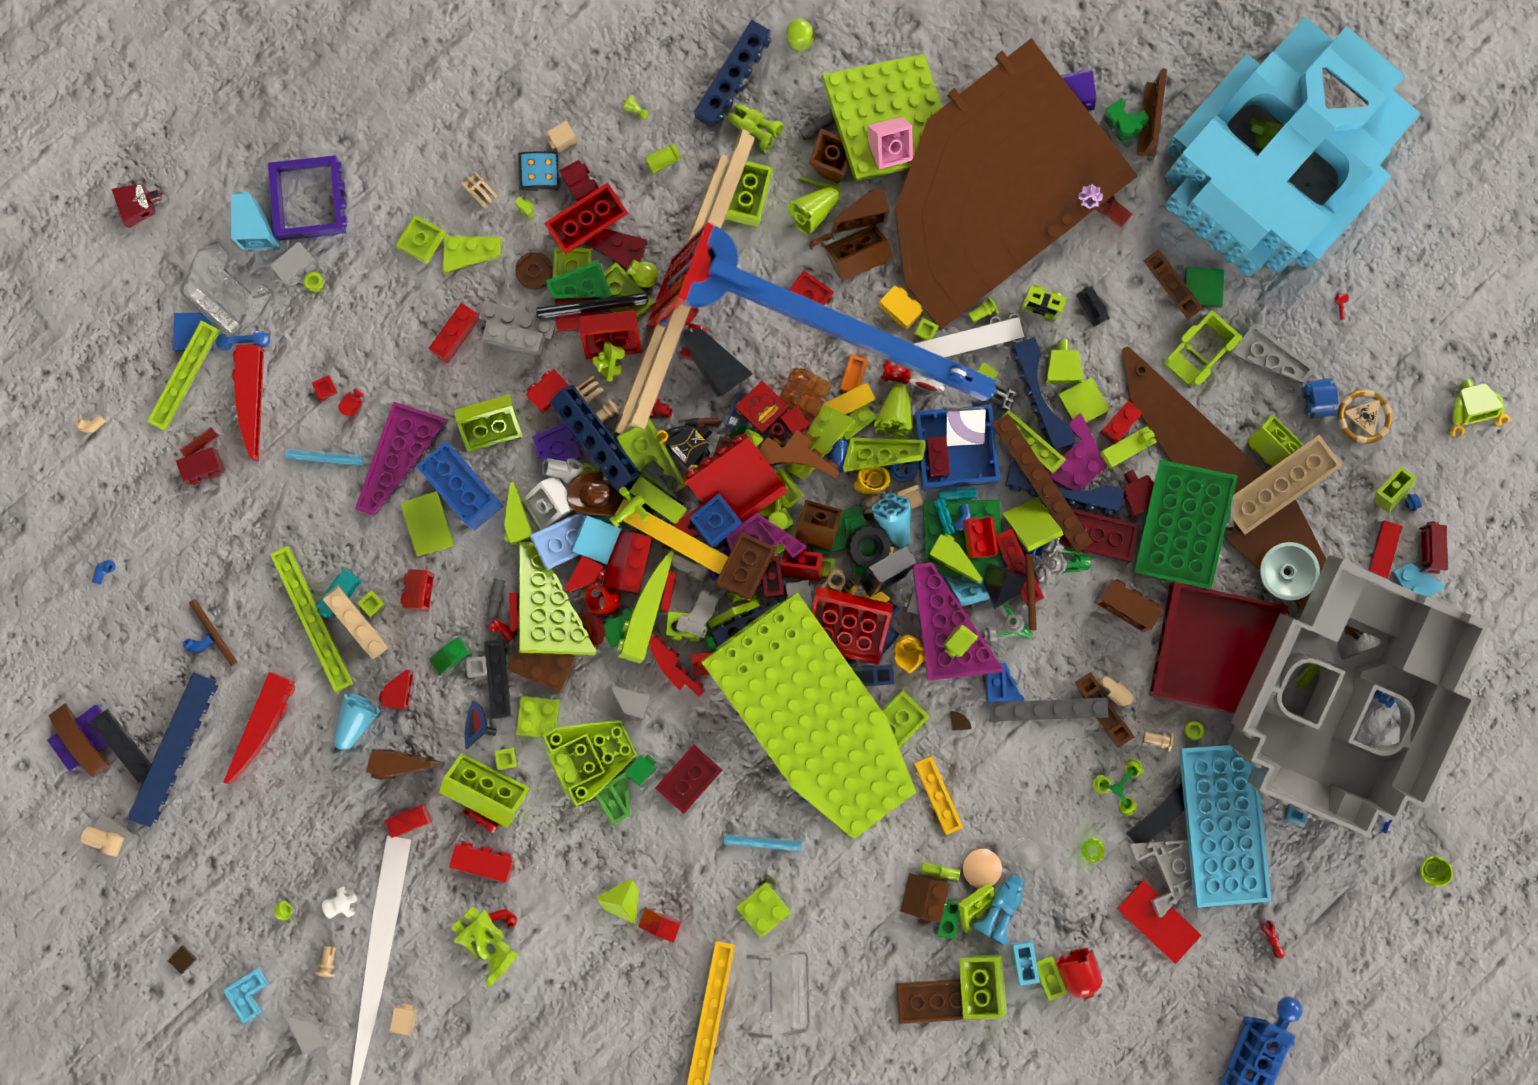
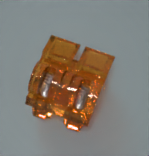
M794 368L788 377L784 390L781 391L780 399L794 407L796 406L807 416L817 417L824 403L821 399H826L832 383L806 369Z

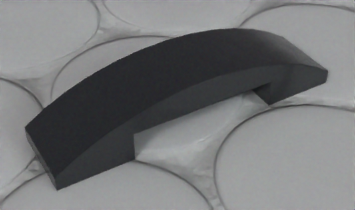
M1182 783L1168 794L1169 796L1143 820H1139L1126 832L1134 843H1147L1185 810Z

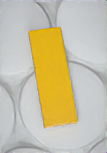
M867 382L824 404L847 415L875 401L876 398ZM822 405L816 407L817 410H818V412H819L820 408L822 407Z

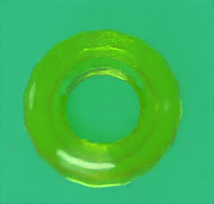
M1087 839L1081 846L1082 856L1088 862H1098L1105 855V846L1099 839ZM1094 844L1098 847V853L1095 856H1090L1088 847Z

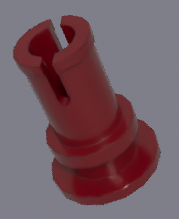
M776 423L768 430V437L771 440L776 438L783 442L786 438V430L781 424L778 425L779 423Z

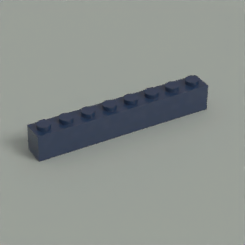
M193 671L127 817L128 820L150 828L152 823H157L161 814L158 810L161 804L165 805L169 794L166 792L169 786H174L177 776L174 774L177 768L181 769L184 764L185 750H190L194 740L191 739L193 732H198L202 723L199 719L202 713L206 714L210 703H207L210 695L214 696L218 688L216 679Z

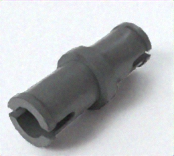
M832 111L819 119H814L813 123L800 129L799 132L802 138L807 140L818 133L820 129H825L831 124L836 123Z
M494 578L491 595L488 596L490 601L486 616L498 618L501 601L503 602L504 600L502 595L506 581Z

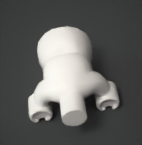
M343 886L336 889V897L322 902V909L327 918L331 919L339 913L350 917L355 914L353 908H350V904L356 902L357 897L355 894L348 897L344 895L347 891H345Z

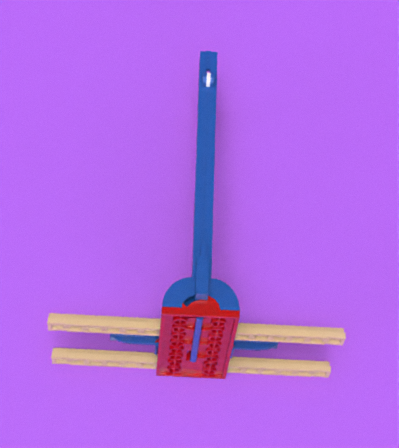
M743 129L738 135L729 160L723 154L717 159L713 175L710 177L686 243L671 258L646 327L651 328L652 332L613 434L619 436L632 429V426L645 428L690 308L709 306L723 297L727 291L929 377L911 376L909 382L920 389L932 393H943L945 388L942 385H947L984 401L994 395L996 380L737 268V248L731 237L721 229V226L739 183L738 181L749 156L748 154H750L749 152L754 143L755 137L749 135V132Z

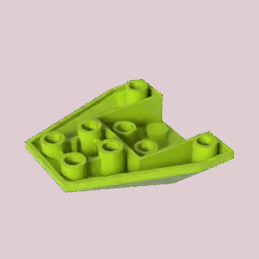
M621 720L562 726L542 735L546 754L563 791L575 806L594 798L637 756Z

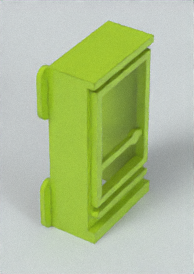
M1211 310L1197 326L1193 325L1182 336V343L1170 354L1163 364L1192 388L1195 384H1202L1211 374L1210 368L1226 350L1232 351L1242 340V335L1237 333ZM1205 323L1226 341L1224 346L1209 362L1195 351L1192 345L1188 344ZM1184 346L1206 364L1201 371L1179 353Z

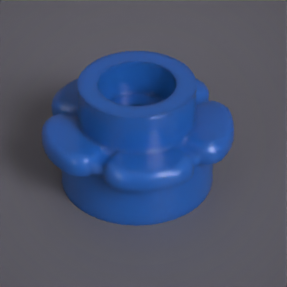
M1416 493L1412 495L1407 494L1405 505L1409 510L1417 511L1418 508L1422 507L1421 500Z

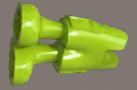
M737 103L734 109L744 118L742 119L736 114L730 113L727 117L728 121L739 128L740 132L744 129L749 132V135L756 136L760 141V149L765 153L768 152L773 144L774 137L778 138L782 133L784 124L780 121L772 122L766 120L765 115L761 112ZM762 126L763 128H765L766 130H768L769 133H768V132H765V131H763V130H761V129H759V128Z

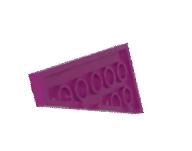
M393 401L355 509L375 516L449 420Z

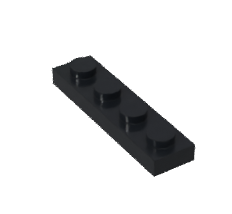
M505 640L484 641L491 719L512 717L508 671L506 670Z
M106 709L93 718L90 723L135 780L140 783L145 779L151 763L109 709Z

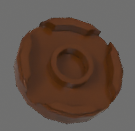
M528 252L517 261L515 273L521 285L525 288L536 290L547 286L546 280L552 278L553 267L548 257L544 254Z

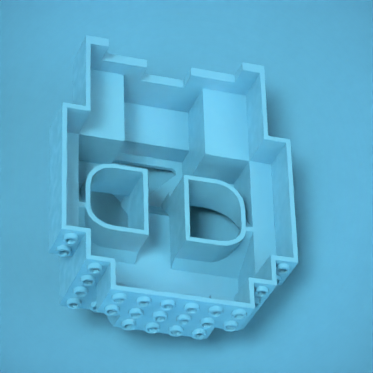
M1305 16L1261 65L1250 55L1246 54L1169 141L1165 148L1170 156L1177 158V161L1165 177L1172 186H1177L1178 189L1164 205L1171 214H1176L1185 226L1191 227L1199 238L1209 242L1213 250L1223 254L1227 262L1237 266L1238 271L1245 276H1252L1265 262L1270 270L1277 273L1293 260L1301 267L1307 269L1320 259L1392 176L1380 164L1391 152L1390 148L1421 114L1394 91L1406 75L1347 26L1333 40ZM1322 68L1326 69L1351 90L1367 106L1326 108ZM1249 105L1262 107L1284 125L1258 155L1238 139L1227 126L1239 110ZM1313 151L1336 170L1339 178L1335 192L1322 206L1313 202L1288 181Z

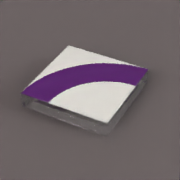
M985 407L946 409L947 446L984 444Z

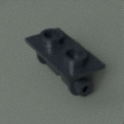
M1093 286L1085 287L1076 294L1093 327L1110 319Z

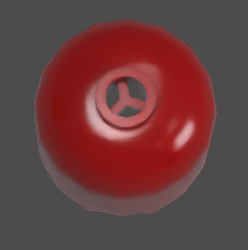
M1087 947L1070 951L1071 955L1065 958L1061 955L1056 959L1055 963L1067 991L1074 997H1083V999L1094 997V993L1101 988L1103 980L1093 949L1090 951Z

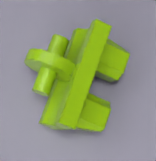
M604 342L603 352H600L599 356L593 358L592 364L597 366L596 370L606 377V381H612L613 376L621 375L622 368L619 363H616V359H623L625 351L620 346H613L610 342Z

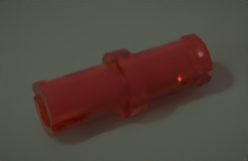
M209 427L198 437L194 436L190 443L179 450L185 457L192 455L200 449H205V445L219 436L212 427Z

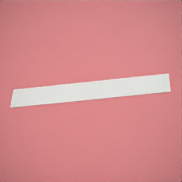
M1017 317L915 343L914 345L942 357H948L1023 338L1024 334L1020 319Z

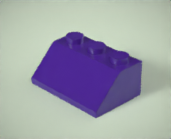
M1092 68L1060 75L1087 111L1095 110L1097 97Z

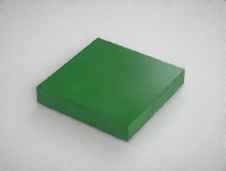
M1186 267L1185 285L1203 307L1221 308L1223 306L1224 270Z

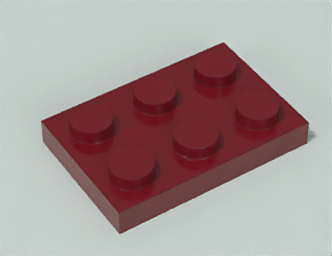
M693 744L655 789L680 812L685 814L722 772V769Z

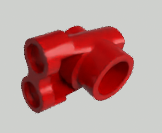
M656 397L649 418H655V416L671 418L672 408H669L667 403H660V399Z

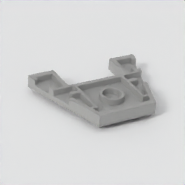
M1188 840L1129 844L1128 847L1135 862L1151 855L1155 858L1168 889V893L1151 900L1157 917H1162L1185 893L1192 889Z

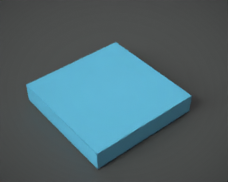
M585 515L571 551L607 564L621 528Z

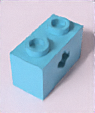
M1024 940L1010 943L1016 982L1020 986L1040 983L1033 942Z

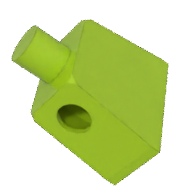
M1058 340V350H1051L1048 355L1044 383H1081L1084 380L1079 351L1069 350V340Z

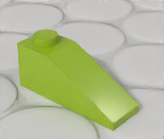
M511 482L509 485L504 522L505 531H503L506 542L510 541L512 545L530 540V535L533 534L514 482Z
M940 534L928 557L980 584L982 577L959 544L954 542L955 538L948 534Z

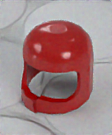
M591 584L586 590L585 602L592 614L611 615L619 609L621 597L614 588H604L601 585ZM598 588L601 590L599 596L592 597L591 593L594 589ZM601 597H604L603 607L599 603Z

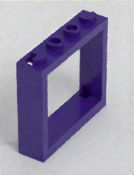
M335 155L268 163L273 232L279 241L346 234L348 218L344 214V209H347L345 197L343 198L345 183L343 179L341 180V173L344 170L342 162ZM331 166L336 223L285 229L281 172Z

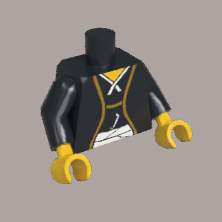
M706 425L698 431L693 426L672 427L665 431L660 430L654 436L655 438L657 436L661 437L662 440L659 444L662 445L665 442L666 446L688 470L691 468L695 469L701 465L700 462L710 455L709 444L705 439L712 434V431Z

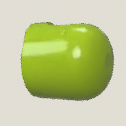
M799 18L794 19L788 24L786 29L788 44L797 51L810 48L815 39V32L808 21Z

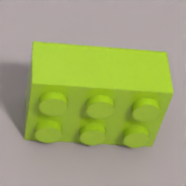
M746 161L727 210L726 220L760 227L773 176V167Z

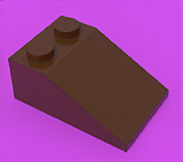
M878 188L869 190L868 193H865L835 217L832 224V234L886 223L890 210L885 190H879Z

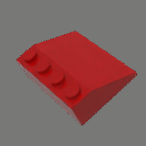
M817 586L811 612L842 656L879 665L893 604Z

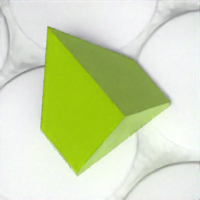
M632 878L597 896V900L606 911L632 924L636 923L639 889Z

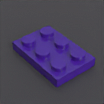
M94 705L76 718L75 721L94 748L100 751L108 744L90 723L93 718L103 712L99 705ZM57 733L47 739L68 771H73L80 766Z

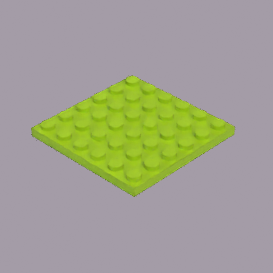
M925 54L823 74L821 79L854 180L858 181L908 170L912 160L882 169L877 168L868 144V125L899 117L904 118L912 124L914 157L927 119L942 108Z

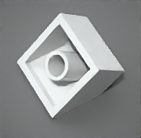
M550 477L541 481L522 499V502L541 530L559 522L573 511L568 503L567 490L557 477Z

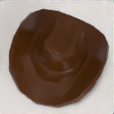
M602 472L582 473L574 478L567 492L569 506L575 512L588 515H615L624 500V497L620 492H617Z

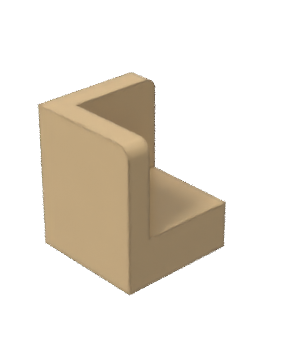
M919 485L896 493V496H904L909 499L911 509L923 505L918 491Z

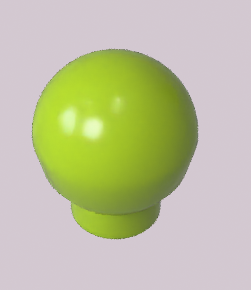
M633 260L627 270V273L633 276L634 282L643 288L653 286L658 279L656 266L647 261L639 263Z

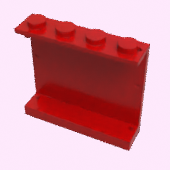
M747 433L735 436L732 439V443L727 446H721L715 455L704 458L700 462L701 465L695 469H689L683 477L684 484L689 485L703 505L719 493L742 523L788 492L786 485Z

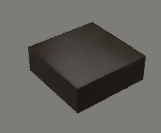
M182 945L170 957L168 962L180 974H184L197 958Z

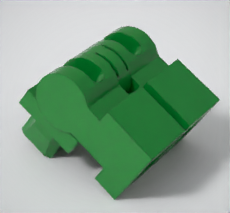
M1121 98L1105 109L1102 118L1110 130H1116L1117 138L1120 141L1126 142L1132 136L1135 138L1140 134L1142 128L1147 125L1146 122L1149 121V117L1144 110L1136 115L1133 111L1127 115L1124 110L1126 103Z

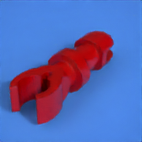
M465 807L466 810H463L464 815L476 820L478 825L482 824L489 832L493 833L497 830L499 823L486 818L468 807Z
M1267 920L1269 929H1266V924H1260V928L1268 937L1267 941L1268 944L1272 945L1274 956L1282 959L1285 956V952L1278 942L1280 940L1279 937L1275 935V925L1271 920Z

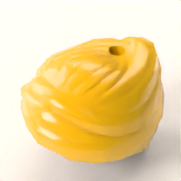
M883 467L860 469L853 487L861 494L871 495L880 493L889 486L891 481L889 472Z

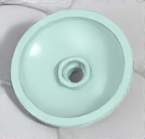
M1293 542L1281 543L1271 548L1263 557L1260 565V577L1264 587L1273 596L1283 600H1297L1310 594L1320 575L1319 563L1313 552L1307 547ZM1286 568L1290 571L1288 576L1284 574V569Z

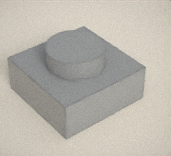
M486 656L466 658L468 678L487 676Z

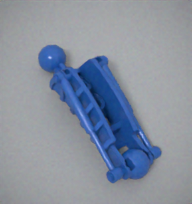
M1289 996L1282 998L1277 1004V1014L1279 1017L1275 1024L1261 1018L1249 1016L1243 1018L1244 1027L1226 1066L1227 1070L1220 1085H1274L1289 1048L1295 1044V1034L1286 1029L1290 1022L1298 1021L1302 1016L1303 1009L1299 1000ZM1270 1041H1273L1270 1048H1268L1267 1044ZM1260 1059H1264L1262 1065L1257 1064ZM1248 1068L1255 1071L1251 1080L1245 1078Z

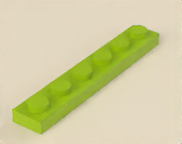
M200 321L147 422L167 431L218 336L219 329Z

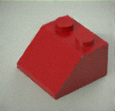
M408 569V573L404 575L403 584L406 586L405 593L401 594L400 603L403 604L402 608L429 612L434 573L428 570Z

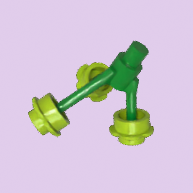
M1129 759L1126 762V775L1121 782L1111 785L1108 777L1098 775L1092 783L1093 788H1095L1094 791L1098 794L1107 793L1109 790H1112L1115 795H1118L1121 799L1118 803V810L1122 815L1126 814L1127 816L1132 815L1137 810V803L1130 797H1124L1123 785L1129 777L1135 778L1144 772L1141 762Z

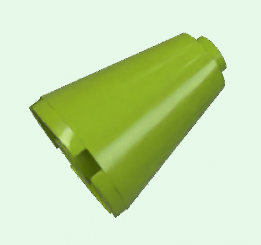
M827 186L794 199L787 206L790 218L794 216L796 220L794 224L800 231L805 234L812 233L839 202L840 194L836 188Z

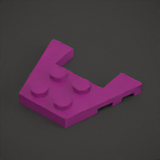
M1079 413L1068 424L1080 440L1063 455L1066 461L1054 474L1045 468L1051 479L1072 491H1081L1106 468L1083 415Z
M755 513L726 537L731 551L741 532L773 547L781 542L792 558L807 548L805 544L758 513Z

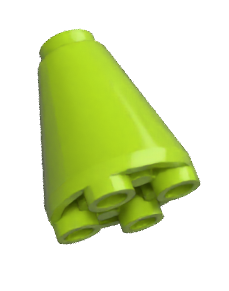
M894 384L893 388H891L876 417L874 424L876 433L892 435L895 439H904V436L911 433L913 426L910 393L906 385Z

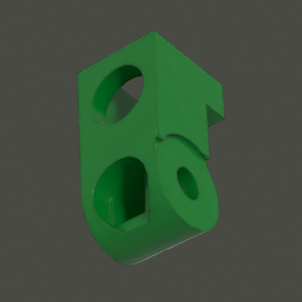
M946 900L941 923H938L936 927V936L951 940L955 939L960 914L959 903Z

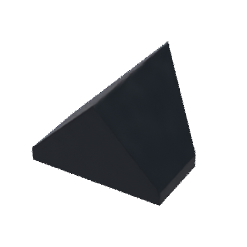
M990 563L983 582L992 605L996 609L1020 595L1026 576Z

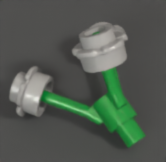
M1007 602L1001 606L1010 615L1005 622V627L1010 632L996 633L995 627L989 628V626L986 627V630L982 631V637L988 645L996 643L997 637L1020 636L1030 639L1033 636V633L1024 626L1022 616L1019 614L1014 615Z

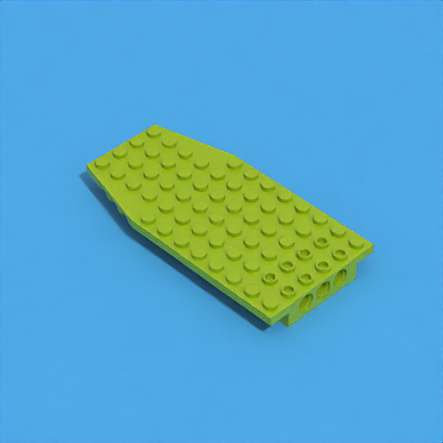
M797 592L781 604L777 603L718 646L714 653L701 661L791 787L853 839L916 793L887 717Z

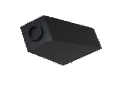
M691 327L683 333L685 337L680 339V341L717 397L724 395L753 375L748 368L700 327L695 330Z

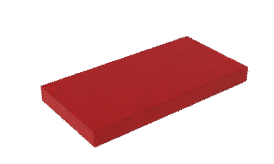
M1142 880L1117 909L1162 953L1176 964L1202 935L1173 907L1169 908L1164 916L1157 917L1151 900L1160 895L1147 882Z

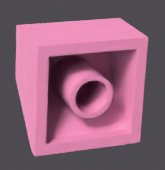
M902 117L868 125V144L878 169L913 160L912 124Z

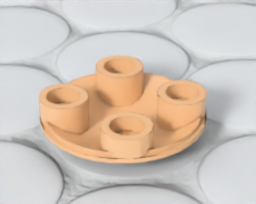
M987 849L972 851L966 857L962 866L966 880L976 888H981L987 883L992 886L995 885L1002 873L1000 859L995 853Z

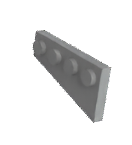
M1254 323L1230 353L1235 357L1301 385L1305 383L1315 369Z

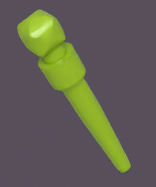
M800 176L798 179L822 188L827 186L834 187L838 190L839 194L842 191L841 186H834L831 183L827 184Z

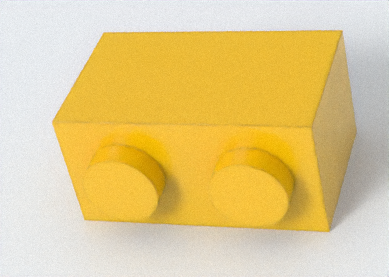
M894 285L879 301L878 306L906 331L922 314V306L916 300L912 301L903 288H898Z

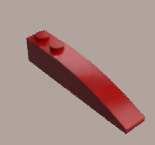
M236 345V351L233 352L235 369L232 371V379L235 388L237 417L249 458L259 461L264 349L259 345Z
M268 673L223 783L232 784L260 753L272 735L281 715H284L287 711L288 704L286 703L296 688L294 680L276 673Z

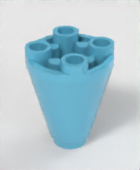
M889 493L885 495L884 499L872 506L873 515L885 534L888 535L892 544L896 548H904L910 543L911 504L908 498L896 496L895 493Z

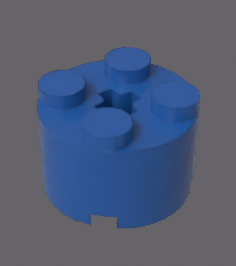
M1332 378L1307 381L1305 387H1302L1303 399L1306 398L1307 406L1304 408L1306 417L1314 419L1336 416L1338 414V410H1335V405L1339 404L1336 384H1331Z

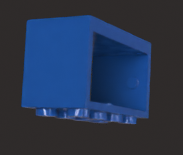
M447 441L416 466L463 522L474 531L504 507Z

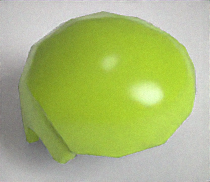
M1431 855L1421 861L1419 871L1425 882L1433 887L1446 886L1451 882L1453 877L1452 866L1444 858Z

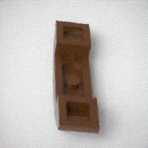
M1159 249L1143 260L1187 320L1203 310V307Z
M1092 672L1074 682L1083 699L1107 698ZM1107 699L1108 717L1096 719L1119 748L1133 739L1134 735Z
M66 703L49 715L52 725L67 749L92 778L110 766L102 753L94 748L75 721V715Z

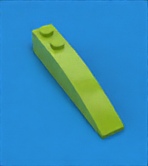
M670 550L653 571L635 602L629 620L624 622L622 628L624 637L623 640H619L617 651H619L618 657L639 664L644 661L674 551Z

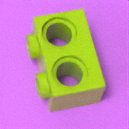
M668 612L666 635L670 636V640L682 641V637L690 638V642H701V639H706V634L702 638L687 631H673L672 624L679 621L682 615L688 617L690 613Z

